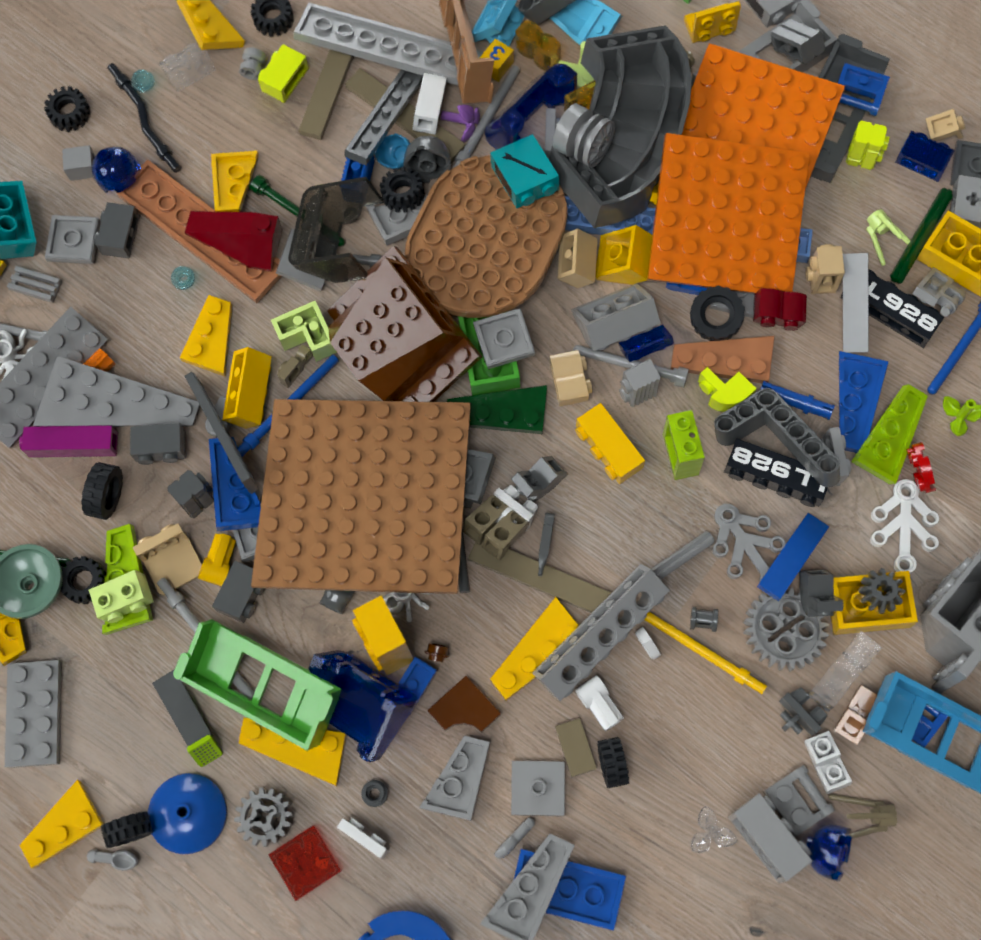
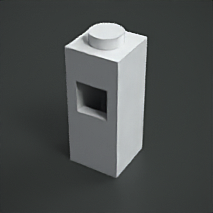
M424 73L414 114V131L436 134L447 78Z

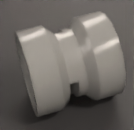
M246 48L242 57L244 62L240 65L239 73L247 79L258 80L266 55L259 49Z

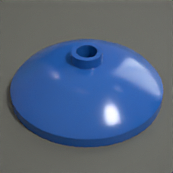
M180 774L165 781L153 794L148 807V815L153 830L152 836L163 848L178 854H194L211 846L222 833L227 819V805L220 788L210 779L198 774ZM186 807L187 815L180 817V809Z

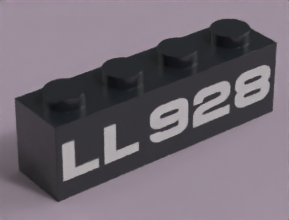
M869 269V316L924 349L943 321L944 316L937 309L927 307L919 302L915 296L899 290L894 283L879 278L874 271Z
M737 438L724 473H727L734 480L752 482V485L756 488L774 490L781 497L796 498L803 505L809 507H819L824 500L828 488L820 485L798 460Z

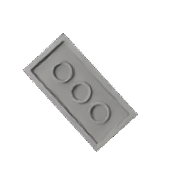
M61 661L7 664L6 768L60 765Z

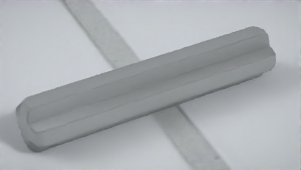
M705 531L651 568L660 580L711 546L714 543L713 536L708 531Z

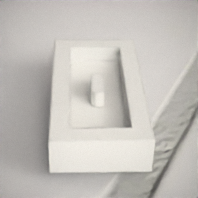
M353 818L349 822L342 819L338 824V829L379 858L384 859L389 851L384 847L386 841L374 833L371 837L362 832L364 826Z

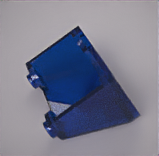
M559 63L534 78L486 126V141L496 150L521 139L518 134L523 130L525 123L543 105L551 109L562 105L568 109L571 105L575 104L577 72L568 65Z
M335 650L314 654L308 670L342 689L329 724L358 742L356 750L361 759L367 762L380 760L415 708L418 697L347 652Z

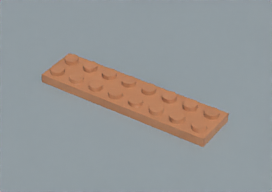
M148 159L116 192L119 198L128 205L135 206L141 215L255 303H258L282 277L276 274L280 261L277 257H275L272 272L252 269L242 265L241 262L232 257L229 258L223 255L221 251L208 247L187 236L184 232L190 211L215 212V210Z

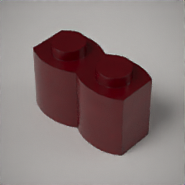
M761 288L754 294L753 321L760 323L762 327L769 328L779 325L788 331L798 330V328L806 323L807 295L798 292H783L777 289Z

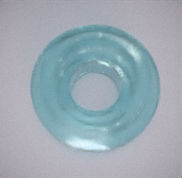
M180 266L173 270L171 282L175 288L186 290L194 284L195 275L190 268ZM182 277H187L185 281L180 282Z

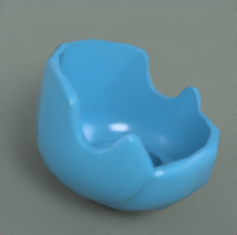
M397 133L386 136L374 153L377 162L389 169H401V167H404V155L407 146L410 144L409 139Z

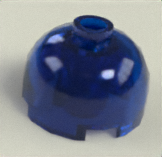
M112 146L98 152L92 162L91 170L96 184L105 193L112 190L119 193L129 188L136 181L134 176L137 170H141L139 161L127 149Z
M833 824L825 825L817 829L813 837L809 836L805 845L811 852L809 857L812 862L810 864L818 875L837 882L841 880L844 873L839 870L844 862L848 863L852 837L848 836L851 828Z

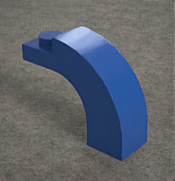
M410 911L389 912L373 919L368 924L374 933L370 935L369 932H366L358 939L386 940L395 935H404L413 940H452L437 922L425 915Z

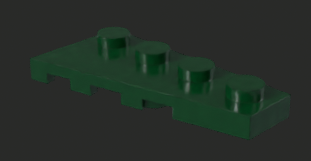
M547 385L447 399V402L471 403L469 428L543 434Z

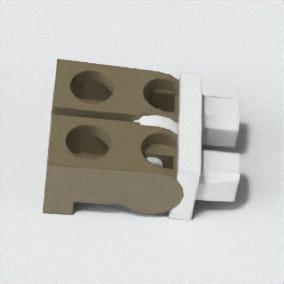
M509 485L504 490L498 488L493 495L465 519L462 531L477 544L481 545L483 543L482 548L499 561L506 555V551L530 528L533 517L538 509L537 504L531 500H527L523 505L519 504L516 500L519 498L520 493L512 485Z

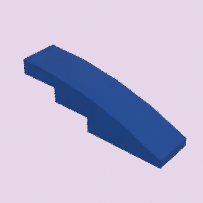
M807 513L757 588L779 602L829 526L810 513Z

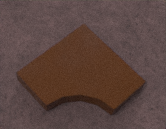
M467 676L427 710L445 731L453 726L465 724L475 727L482 733L501 716V713Z

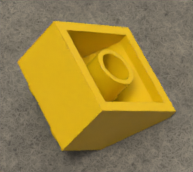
M634 225L601 235L595 279L629 285L647 281L652 234Z

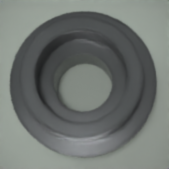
M371 780L363 786L361 796L368 806L379 807L387 800L388 790L381 781ZM373 789H378L380 792L379 797L376 799L370 796Z

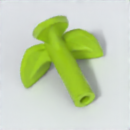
M949 396L944 397L943 408L948 416L957 418L950 423V429L956 436H963L968 430L965 419L970 422H976L981 419V405L976 404L973 399H969L961 408L960 403L956 399Z

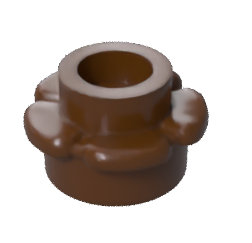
M429 643L428 649L424 651L425 654H429V660L443 662L444 658H449L450 656L448 655L449 647L440 644Z

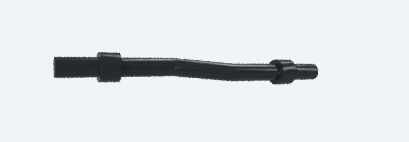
M115 63L109 64L107 69L116 79L115 83L120 90L126 92L137 106L142 132L156 149V154L162 161L168 164L174 173L178 172L181 166L172 156L173 152L166 144L164 145L151 129L146 104L133 88L131 80L126 74H122Z

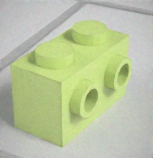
M136 570L89 590L97 618L108 623L118 622L123 619V615L130 612H141L146 609V605L154 602L145 574Z

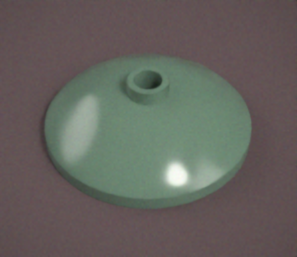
M34 544L19 545L7 550L0 556V613L14 619H26L45 611L55 601L61 589L62 569L59 561L49 550ZM34 583V587L29 590V585Z

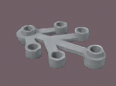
M723 504L716 509L714 515L715 522L720 528L717 542L714 544L712 552L717 558H723L727 555L729 547L726 542L729 531H731L736 540L731 564L727 568V575L731 579H738L742 575L743 567L741 563L745 551L760 573V583L769 567L754 546L770 549L774 553H780L786 545L785 540L780 536H775L771 539L745 533L740 525L755 527L759 532H766L771 526L770 518L765 515H761L758 518L739 513L735 506ZM729 512L732 518L729 520L725 519L723 513ZM758 521H766L767 527L759 526ZM779 541L782 547L775 548L773 542ZM716 547H724L725 552L722 554L718 553ZM737 567L739 574H732L730 568Z

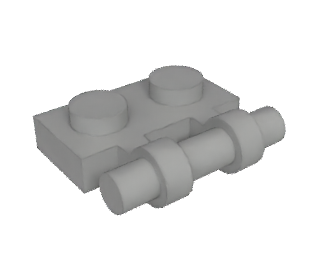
M933 267L916 287L913 295L917 296L921 302L932 307L936 303L941 306L940 313L943 316H949L965 300L966 291L964 288H957L952 285L954 281L952 278Z

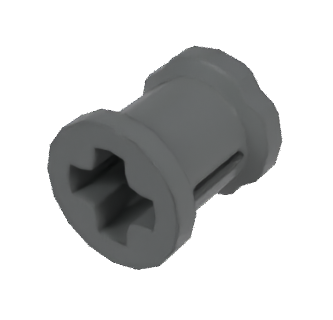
M692 607L690 630L706 628L716 632L718 609L706 611L697 610L696 607Z

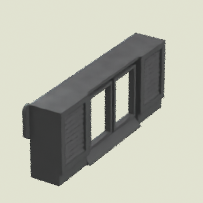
M840 34L819 78L838 83L845 63L884 75L890 58L863 48L862 41ZM847 90L843 92L868 102L872 100V98ZM854 108L850 117L836 111L833 120L846 126L837 143L825 139L811 177L829 183L832 182L848 150L857 125L862 121L866 113L865 110Z

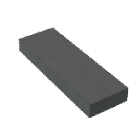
M174 670L152 683L187 746H190L206 735L213 737L183 681L174 678Z

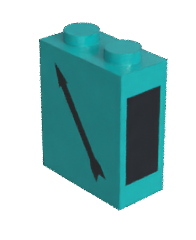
M533 134L490 152L491 167L516 209L528 206L542 197L551 196L559 190V175Z

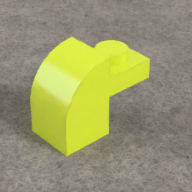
M708 367L700 373L698 380L701 390L707 395H712L708 405L719 412H725L753 395L757 389L740 372L724 384Z

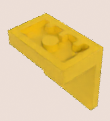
M740 1L730 4L726 3L685 15L684 23L692 43L698 41L705 42L712 37L725 36L736 31L741 9Z

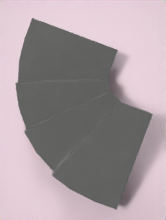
M666 25L586 38L580 63L596 81L589 110L593 112V116L599 114L604 118L614 121V136L607 153L593 168L584 165L583 162L576 161L574 156L568 157L554 150L553 146L549 161L559 175V185L593 228L615 224L633 218L647 210L653 188L659 183L665 134L682 135L690 104L692 77L688 55L679 39Z

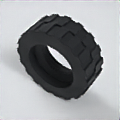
M716 286L708 287L705 291L702 290L693 300L690 311L691 325L695 328L694 331L700 334L701 338L708 339L709 341H721L732 338L734 334L738 333L745 317V307L742 305L741 297L739 298L737 293L731 291L728 287ZM715 302L723 303L729 310L728 321L720 326L710 324L705 317L706 308Z
M102 462L95 463L92 466L82 491L81 504L84 515L108 520L113 512H115L123 486L122 469L119 466Z

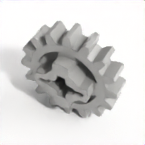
M264 788L259 789L258 795L252 790L249 791L250 799L242 797L243 808L236 807L235 809L241 813L240 817L234 818L235 822L241 823V826L236 829L237 832H245L244 841L253 838L252 845L257 846L262 841V845L268 847L269 840L274 844H278L277 836L286 837L287 834L284 828L292 827V824L287 822V818L292 817L293 813L286 811L291 806L290 802L282 803L284 795L280 793L275 797V790L272 788L268 794H266ZM262 800H272L276 804L267 807ZM252 806L251 816L247 819L248 811ZM262 811L267 814L269 813L266 817V823L258 820L262 817ZM281 816L280 823L276 828L275 823L277 817ZM262 828L266 835H257L251 830Z

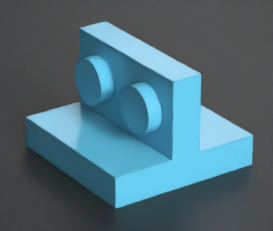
M488 0L472 30L474 42L486 39L492 43L494 39H497L509 46L525 17L515 5L517 0Z

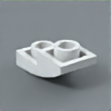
M829 731L805 740L809 756L826 794L852 784V780L840 759L841 753Z

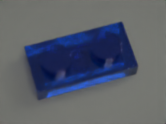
M663 324L650 331L633 336L628 340L618 342L621 352L629 362L639 360L646 355L661 351L674 344L672 335Z

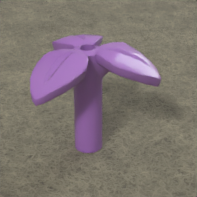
M458 105L459 113L442 111L441 120L465 124L466 129L461 141H468L476 129L474 124H479L480 121L479 107H476L474 110L469 105Z

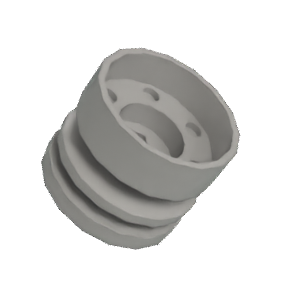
M575 103L565 111L556 127L553 136V148L568 157L574 156L576 161L583 162L584 165L593 168L603 159L609 149L615 131L614 121L604 118L599 114L593 116L591 110Z

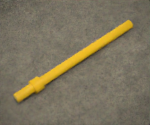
M650 611L647 613L645 621L735 677L734 680L739 684H746L761 695L763 694L767 685L749 675L751 672L743 667L738 668Z

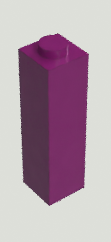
M112 425L23 427V435H20L19 438L20 449L29 458L117 456L118 432Z

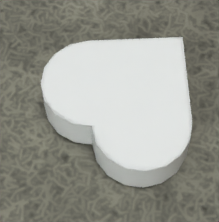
M643 627L635 631L636 637L651 659L655 660L661 656Z

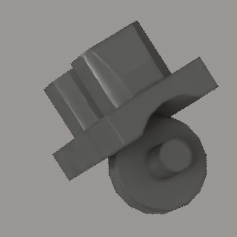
M801 687L791 694L788 692L779 700L786 709L780 714L786 722L782 729L786 732L791 727L797 734L805 729L813 736L821 729L820 725L828 715L819 706L814 708L809 714L805 711L802 705L810 697Z

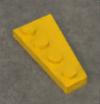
M243 717L238 743L337 786L347 734L326 730L321 744L306 751L253 720Z

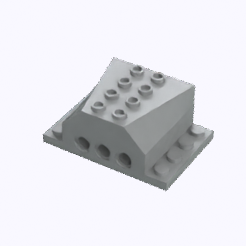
M981 548L971 558L967 557L963 563H960L956 569H953L938 585L939 588L922 605L925 608L920 615L925 650L943 665L934 675L933 679L936 682L931 687L938 694L966 679L981 661Z

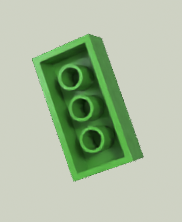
M458 316L460 329L482 356L468 370L472 395L520 388L517 361L487 369L473 322L489 317L467 318Z

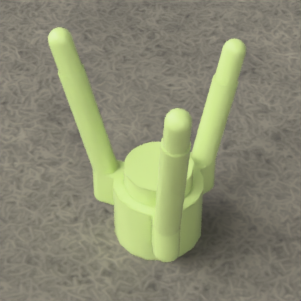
M883 209L875 211L868 217L867 222L870 226L866 230L871 236L881 265L885 266L886 262L875 233L882 235L891 230L893 234L902 239L907 245L911 240L891 221Z

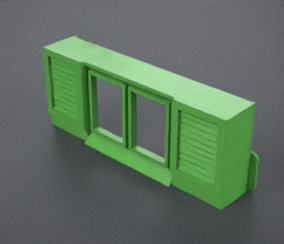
M213 619L198 624L188 653L185 652L180 655L173 672L175 679L185 682L306 751L321 744L342 690L314 675L308 669L258 642L238 634ZM244 653L266 664L252 700L230 688ZM274 669L296 681L282 716L260 705Z

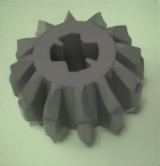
M881 568L878 574L872 570L868 573V577H863L861 580L864 586L860 587L858 592L866 595L861 599V603H867L868 601L871 603L868 608L869 611H873L877 606L879 614H883L886 609L893 612L896 609L895 605L902 604L903 600L900 596L905 594V589L898 586L903 583V579L895 581L893 579L895 571H891L886 576L884 568ZM879 587H882V591L887 592L884 596H882L881 591L877 590Z

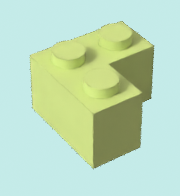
M316 300L271 319L284 351L307 342L316 362L337 353L330 344L329 329Z

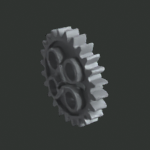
M792 587L787 593H784L779 602L768 594L767 596L763 593L760 594L758 597L759 601L754 600L751 604L754 609L749 608L746 612L751 618H746L743 621V624L750 626V628L745 629L743 632L745 635H751L746 644L755 645L751 653L760 652V662L765 658L769 659L768 667L778 663L779 671L785 665H787L789 671L795 669V664L799 669L805 667V662L809 665L814 662L813 657L818 658L822 654L819 649H824L827 645L822 641L829 636L828 633L822 631L829 626L828 623L821 622L824 616L808 617L802 607L800 592L798 595H794ZM783 607H789L793 611V616L786 615L783 612ZM799 616L804 617V620L795 624L790 630L785 631L774 641H768V638L778 633L782 627L788 626ZM767 620L772 623L773 630L765 629L762 621ZM799 627L808 630L809 637H803L799 632ZM779 641H783L786 644H788V652L782 651L780 649L778 644Z

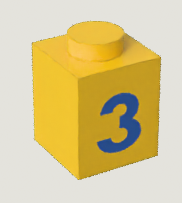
M494 39L480 58H494L492 78L497 82L501 80L514 63V49Z

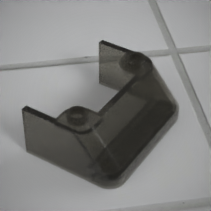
M367 177L309 187L303 193L288 256L289 262L295 269L332 283L366 279L368 273L351 253L337 254L342 226L355 222L361 214L362 207L383 203L384 199Z

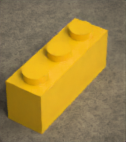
M250 347L234 351L222 417L223 421L245 429L261 425L264 416L263 407L267 395V382L271 372L272 356Z
M601 403L576 419L575 431L582 441L586 440L591 446L590 452L597 461L601 459L606 466L604 468L605 472L611 480L616 479L620 485L644 468V458Z

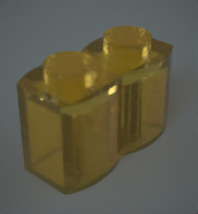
M525 20L515 30V46L519 53L533 59L535 64L542 70L551 72L559 63V60H561V44L554 36L543 33L536 23Z

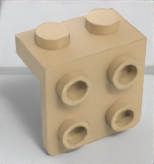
M179 523L165 526L157 535L144 537L138 542V545L133 547L137 557L143 561L158 593L162 596L165 594L157 585L160 579L165 577L173 589L176 590L198 578L202 563L185 530Z

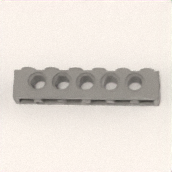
M640 564L532 674L559 701L568 697L573 692L574 687L582 679L587 678L600 661L609 656L611 649L618 642L626 639L629 631L636 624L641 623L646 618L647 613L654 606L659 605L670 590L652 569ZM641 592V598L636 602V596ZM624 611L622 618L618 620V614ZM606 629L605 635L599 638L600 632ZM588 647L587 653L581 657L582 650ZM569 666V671L562 675L564 668Z

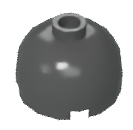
M421 136L415 138L405 151L404 167L407 170L412 168L413 172L417 171L424 183H430V179L437 178L438 180L445 171H450L451 169L449 149L437 137Z

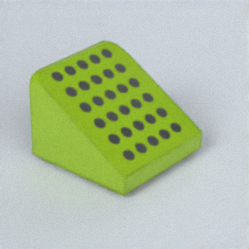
M206 735L187 747L188 753L200 767H204L222 756L218 743L210 735Z

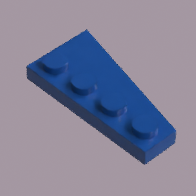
M839 351V428L841 435H844L846 440L845 451L857 453L870 435L888 361Z
M231 437L237 447L234 437ZM209 439L217 532L258 527L261 506L255 492L250 494L243 485L219 439Z

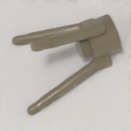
M830 794L828 796L831 800L874 807L871 808L870 813L846 815L847 819H871V823L876 825L847 834L846 839L848 840L875 832L887 831V827L896 826L897 813L894 805H885L884 801H869Z

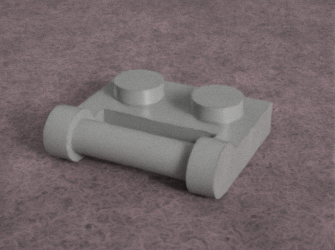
M805 765L764 791L775 805L781 818H784L791 825L794 837L835 811L831 803L827 804L808 776V770ZM796 779L800 781L819 809L815 814L810 811L792 784Z

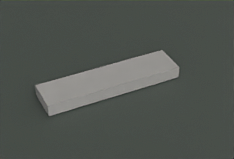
M869 253L843 254L845 271L843 276V352H869Z

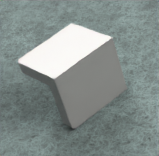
M90 145L62 150L63 170L69 180L74 181L98 177L97 159Z

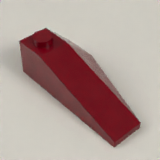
M190 211L184 233L208 247L221 251L223 255L238 260L248 268L272 272L283 228L279 217L256 212Z

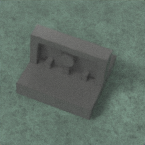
M468 449L464 508L471 509L473 503H482L496 460L493 454Z

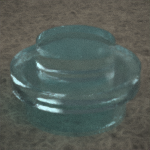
M140 69L132 75L131 84L136 91L147 92L154 86L155 80L150 72Z

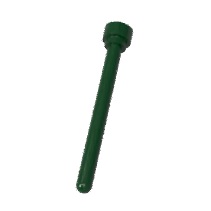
M259 174L252 180L249 189L258 196L266 195L335 245L342 247L345 244V240L272 189L268 179Z

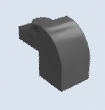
M552 456L541 457L529 471L517 472L511 480L516 484V490L521 495L535 502L554 489L568 474Z
M826 570L799 571L801 603L808 617L834 616V611H843V600L834 596V576L832 573Z

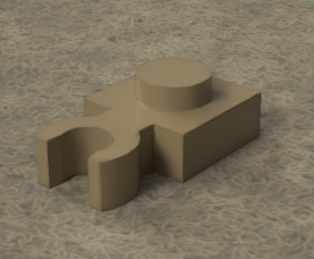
M302 345L295 357L291 356L288 361H284L280 365L277 376L280 383L287 388L291 386L303 371L302 367L304 364L308 363L312 358L313 354L310 353L311 350L308 347Z

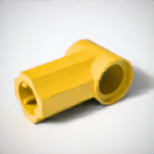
M215 533L207 558L205 557L199 571V580L222 587L229 571L230 565L228 563L236 540L229 535Z

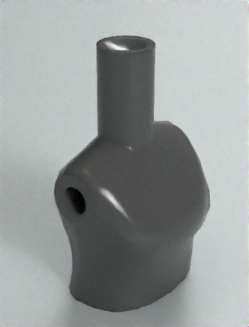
M325 590L319 604L343 615L344 609L352 599L355 591Z

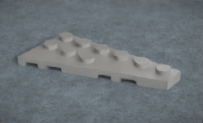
M57 356L33 426L112 425L113 427L173 423H180L181 426H193L200 404L198 401Z

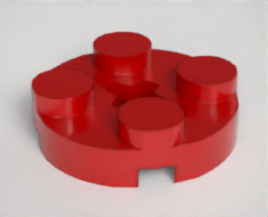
M920 442L912 444L911 448L906 449L910 464L912 463L913 467H916L917 472L913 473L914 481L920 492L924 491L926 494L936 491V488L933 486L935 480L928 456L924 457L922 450L925 447Z

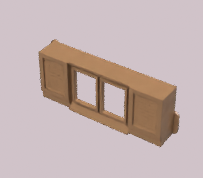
M439 0L444 27H447L457 68L456 78L462 103L488 102L490 104L494 89L493 82H491L494 58H478L464 0Z

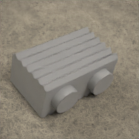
M651 359L623 371L619 392L625 403L629 402L631 407H634L635 404L639 405V402L643 403L644 400L647 401L648 398L652 399V396L656 397L660 375Z

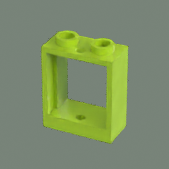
M692 410L667 415L663 438L674 480L699 475L705 456ZM690 433H693L695 437L691 438Z

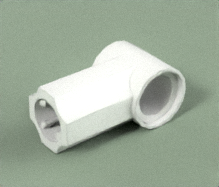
M597 675L575 689L583 705L591 710L604 731L611 729L624 719L608 696L609 692L604 683Z

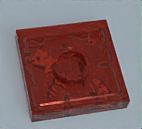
M315 825L268 854L295 901L300 900L342 872Z

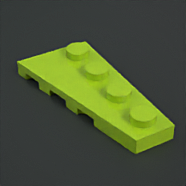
M910 384L902 386L851 462L890 485L896 484L907 455L906 449L910 447L928 395Z
M132 524L120 526L106 532L105 563H107V576L104 577V583L133 570L143 573L141 559L137 557L133 549L138 544ZM150 604L146 605V609L141 612H130L123 615V619L118 622L108 623L105 621V625H102V634H112L153 621Z

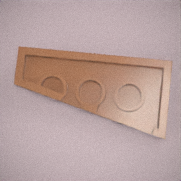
M774 336L674 344L671 369L673 370V368H679L680 366L689 369L688 373L700 375L708 367L717 377L731 379L740 372L749 382L763 384V381L769 382Z

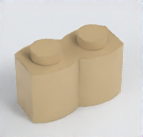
M579 350L550 355L549 362L559 407L588 401L589 394L592 393L590 379H585L583 372L587 370L585 356L580 357Z

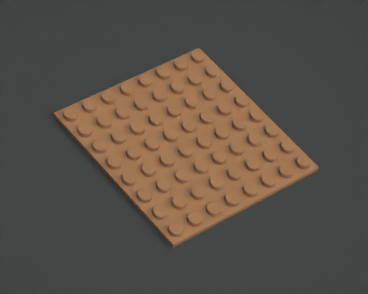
M274 399L251 587L458 594L471 403Z

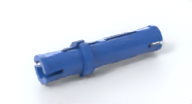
M763 381L761 389H773L789 406L803 410L804 414L809 412L830 420L835 405L814 399L813 395L809 394L808 397Z

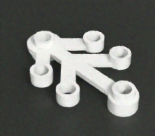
M903 479L895 484L893 488L894 496L882 506L874 508L871 512V518L876 523H882L887 518L888 513L899 504L900 514L882 530L875 531L870 537V542L875 547H882L887 542V538L900 528L899 556L894 561V569L896 572L909 571L911 574L917 566L916 559L910 554L911 530L922 541L921 546L925 551L932 552L939 545L937 537L930 535L911 515V505L922 515V523L926 527H934L939 521V515L935 511H931L918 497L919 488L916 483ZM901 490H908L909 496H904ZM881 511L884 517L878 518L875 512ZM927 515L933 516V523L927 520ZM876 535H879L883 538L882 543H879L875 540ZM926 540H932L934 547L927 546ZM900 562H905L908 565V569H902Z

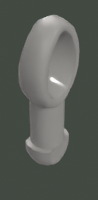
M528 817L494 853L495 857L501 859L507 856L535 825L534 819Z
M92 849L87 853V860L89 862L108 863L121 871L130 870L138 864L137 857L127 850L108 853Z

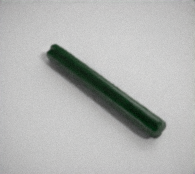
M942 188L890 274L893 283H903L953 197L951 189Z

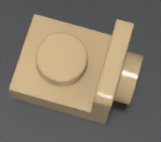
M954 109L926 118L930 138L933 143L957 135L958 139L963 138L962 130L966 129L962 115L957 116Z

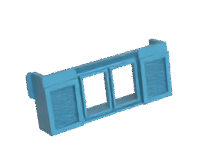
M897 671L886 675L866 720L863 732L966 788L981 794V743L969 771L945 759L959 722L981 733V716ZM926 705L950 717L936 754L911 741Z

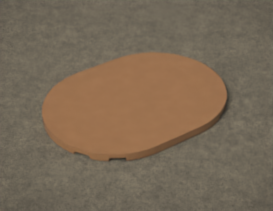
M490 155L467 158L450 171H445L432 186L407 237L405 257L449 314L467 318H483L510 311L535 293L544 280L567 225V204L564 192L559 185V190L551 196L542 197L528 206L516 209L491 167Z

